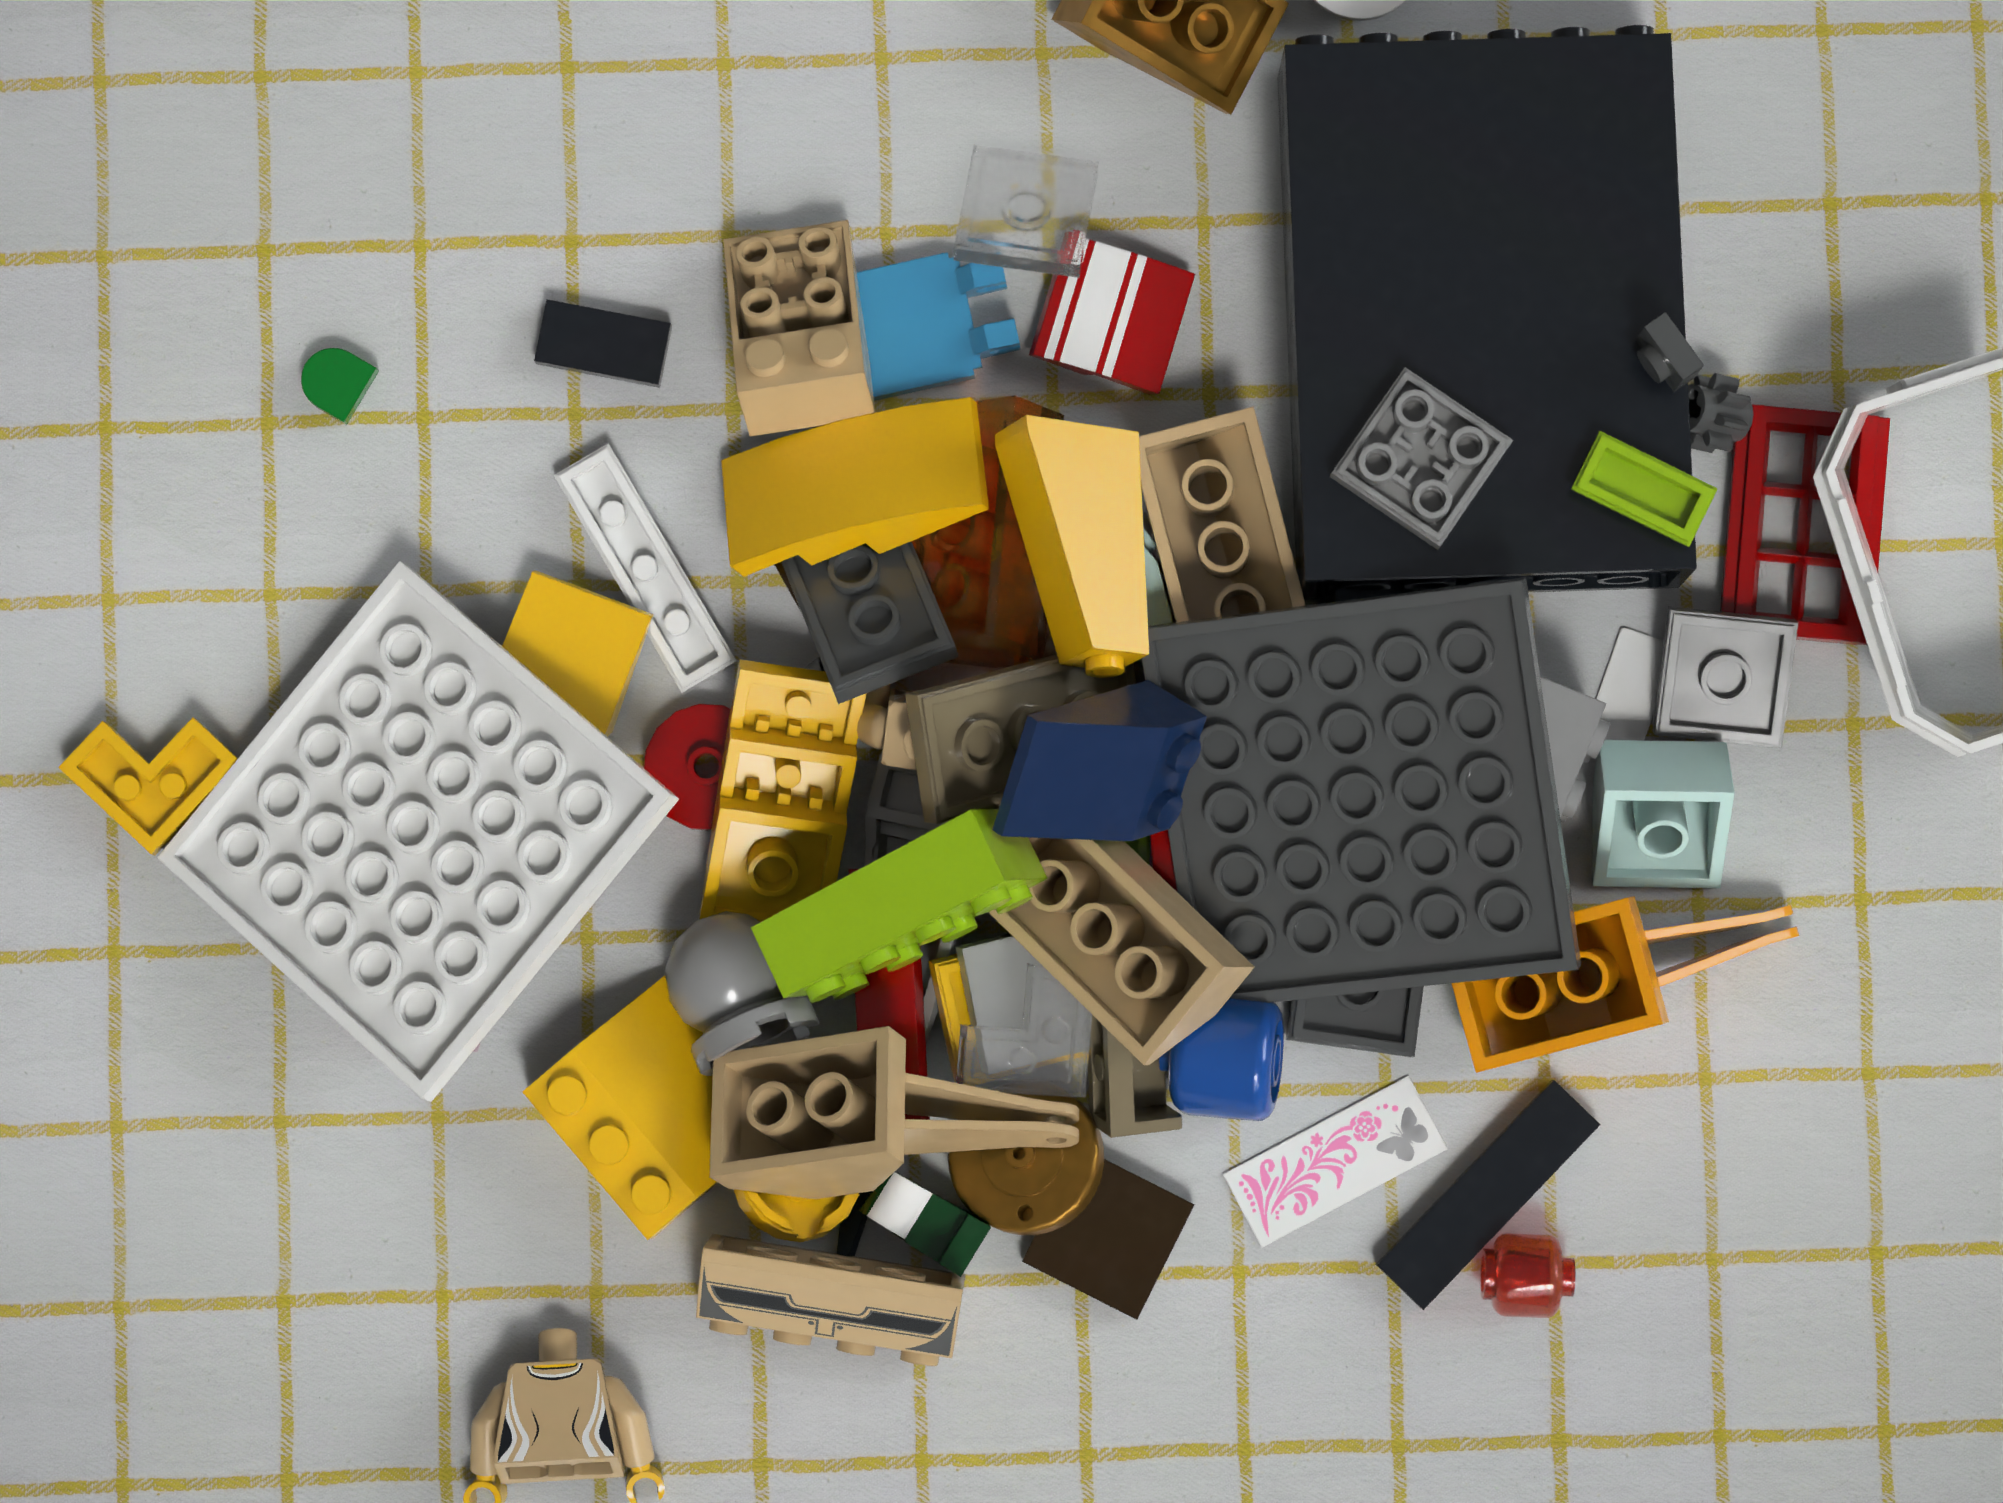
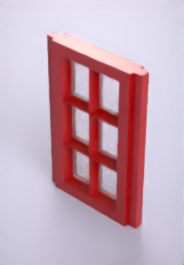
M1752 404L1753 421L1750 430L1743 439L1734 442L1720 612L1795 619L1798 622L1796 640L1867 645L1813 479L1842 413ZM1868 415L1844 467V471L1878 572L1890 418Z

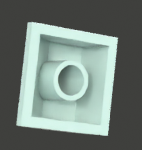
M1604 740L1601 750L1596 757L1592 789L1593 886L1721 887L1735 793L1727 742Z

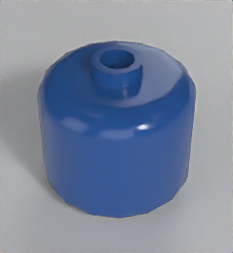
M1229 998L1213 1018L1159 1057L1160 1071H1169V1091L1173 1104L1182 1113L1191 1116L1247 1121H1263L1268 1118L1276 1105L1282 1074L1284 1049L1282 1012L1274 1002L1267 1003Z

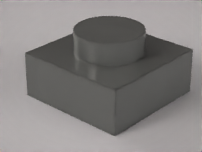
M1666 312L1646 325L1636 339L1641 347L1637 351V356L1643 368L1655 382L1661 383L1665 380L1673 392L1694 379L1704 366Z

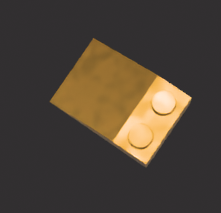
M1061 0L1051 20L1100 50L1225 114L1232 115L1289 3L1285 0Z

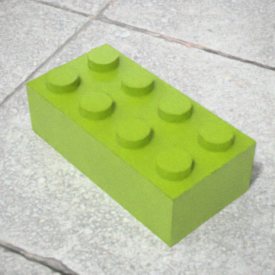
M970 809L750 927L783 998L808 996L810 1003L823 1000L829 996H833L834 1000L845 998L869 985L865 974L878 971L884 967L887 968L888 972L905 967L923 956L920 949L921 945L941 938L943 943L953 941L978 927L974 917L996 909L998 914H1002L1028 902L1033 898L1029 888L1048 879L1029 838L1005 837L994 832L992 829L998 809Z

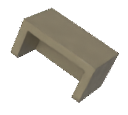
M1086 1009L1089 1112L1092 1114L1097 1128L1110 1138L1182 1129V1115L1166 1105L1165 1071H1160L1159 1058L1150 1065H1143Z

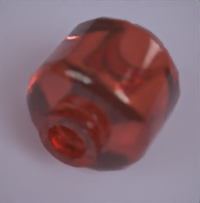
M1501 1234L1496 1238L1492 1249L1483 1248L1480 1269L1481 1298L1483 1300H1491L1494 1311L1501 1316L1553 1317L1560 1307L1562 1296L1573 1297L1575 1260L1574 1258L1563 1257L1561 1245L1554 1236L1543 1234Z

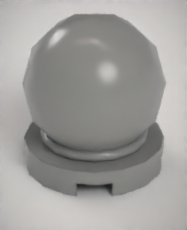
M724 911L692 923L674 941L664 971L671 1004L684 1023L703 1032V1035L692 1044L691 1053L700 1074L705 1076H713V1060L724 1056L730 1051L803 1040L810 1035L807 1027L819 1025L817 1015L808 998L803 996L783 998L750 928L760 923V921L749 914Z

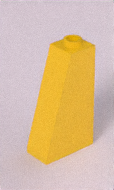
M1025 415L995 434V448L1060 665L1085 668L1086 675L1091 677L1106 678L1121 675L1125 672L1124 667L1149 655L1139 432Z

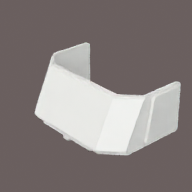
M2003 348L1900 380L1886 388L1887 395L1844 408L1813 476L1892 720L1957 757L2001 743L2003 746V725L1972 735L1920 704L1844 467L1868 414L2003 370Z

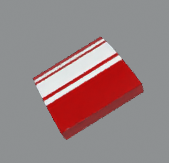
M1071 234L1065 235L1029 355L1084 376L1096 375L1148 395L1160 394L1195 274L1131 251Z

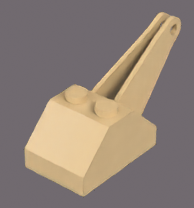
M889 1026L733 1050L713 1060L710 1178L728 1189L809 1199L874 1191L904 1164V1155L1016 1147L1064 1148L1076 1145L1079 1142V1130L1071 1125L1079 1121V1108L1069 1103L1039 1100L905 1073L906 1038ZM905 1114L960 1120L905 1119Z

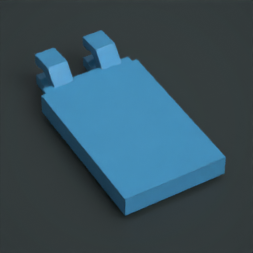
M948 252L857 272L874 401L975 379L974 369L983 368L981 359L1021 350L1015 319L984 324L974 328L968 298L1007 289L1001 257L973 262L961 267L959 257L949 258Z

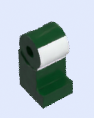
M896 1171L874 1191H870L859 1208L861 1213L890 1230L893 1234L904 1240L905 1243L935 1260L938 1264L959 1277L962 1276L991 1229L988 1224L979 1220L976 1216Z

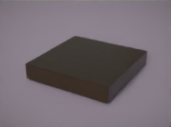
M1104 1159L1100 1184L1087 1207L1075 1219L1063 1227L1048 1233L1035 1235L1022 1262L1137 1320L1195 1204Z

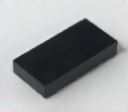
M546 299L534 362L537 365L660 388L672 325L668 322Z

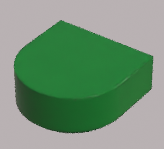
M327 348L316 352L306 362L301 375L302 389L308 400L315 407L347 425L379 373V370L346 350Z

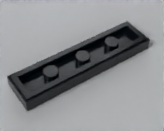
M1551 1080L1375 1265L1416 1305L1424 1310L1601 1124L1555 1080Z

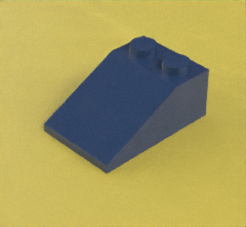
M1149 680L1027 715L992 830L1005 837L1134 841L1170 829L1182 810L1183 800L1181 795L1189 770L1200 755L1201 742L1199 739L1207 716Z

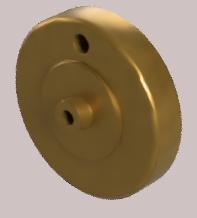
M1015 1079L990 1087L989 1090L1039 1100L1064 1102L1077 1106L1079 1108V1121L1071 1126L1079 1130V1142L1076 1145L1064 1148L1016 1147L948 1152L949 1173L958 1197L965 1207L979 1220L1003 1232L1015 1235H1039L1063 1227L1075 1219L1087 1207L1095 1195L1102 1177L1104 1147L1100 1130L1097 1128L1092 1114L1072 1094L1049 1082L1036 1079Z

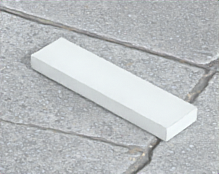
M609 443L555 474V479L630 606L654 614L647 635L683 695L737 664L738 662Z

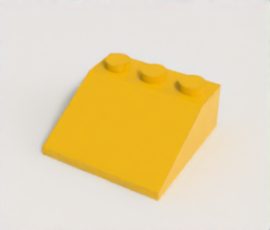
M665 975L575 1046L522 1091L647 1240L657 1236L718 1183L710 1178L713 1076L700 1074L691 1053L692 1044L703 1035V1032L683 1022L669 1000Z

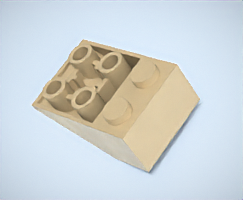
M842 220L723 239L736 390L749 436L821 426L847 418L875 413L871 368L849 221Z

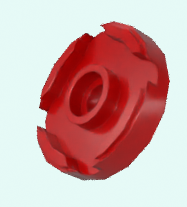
M696 704L674 712L656 728L645 750L644 769L679 798L666 816L692 830L708 831L712 829L731 710L724 705ZM712 755L719 762L718 772L711 778H701L696 773L695 764L702 756Z

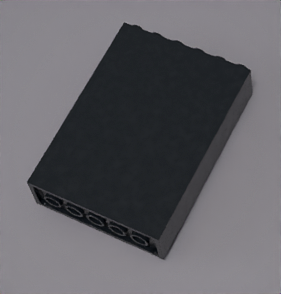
M1647 25L1624 26L1616 29L1615 35L1590 36V30L1587 28L1565 27L1552 31L1551 37L1527 38L1526 32L1519 29L1495 30L1487 34V39H1462V34L1456 31H1436L1425 34L1423 41H1398V36L1392 33H1371L1361 36L1359 43H1334V38L1328 35H1306L1297 38L1295 44L1285 45L1277 80L1296 571L1304 599H1325V594L1334 588L1422 591L1526 577L1528 593L1679 588L1697 569L1695 537L1690 547H1687L1571 490L1599 431L1692 476L1688 383L1673 392L1665 380L1661 383L1655 382L1638 359L1637 351L1641 347L1636 341L1643 328L1665 312L1686 339L1671 33L1654 34V28ZM1405 367L1513 440L1438 550L1330 477L1339 461Z

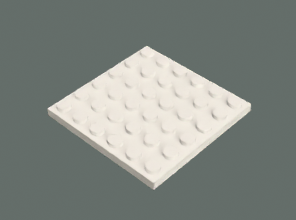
M399 561L157 858L421 1099L432 1102L677 803L679 798L413 569Z

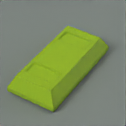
M1599 431L1571 490L1676 542L1690 547L1718 488Z

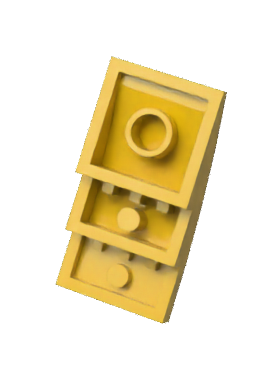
M971 397L903 406L835 421L772 440L721 460L730 567L743 577L796 555H799L812 566L865 543L878 554H881L989 509L977 402Z
M534 570L526 585L502 647L608 737L613 732L654 614Z
M739 659L718 783L699 919L730 911L749 914L762 922L837 881L847 831V808L858 757L856 747L858 740L857 724L860 716L863 714L866 694L838 704L825 671Z

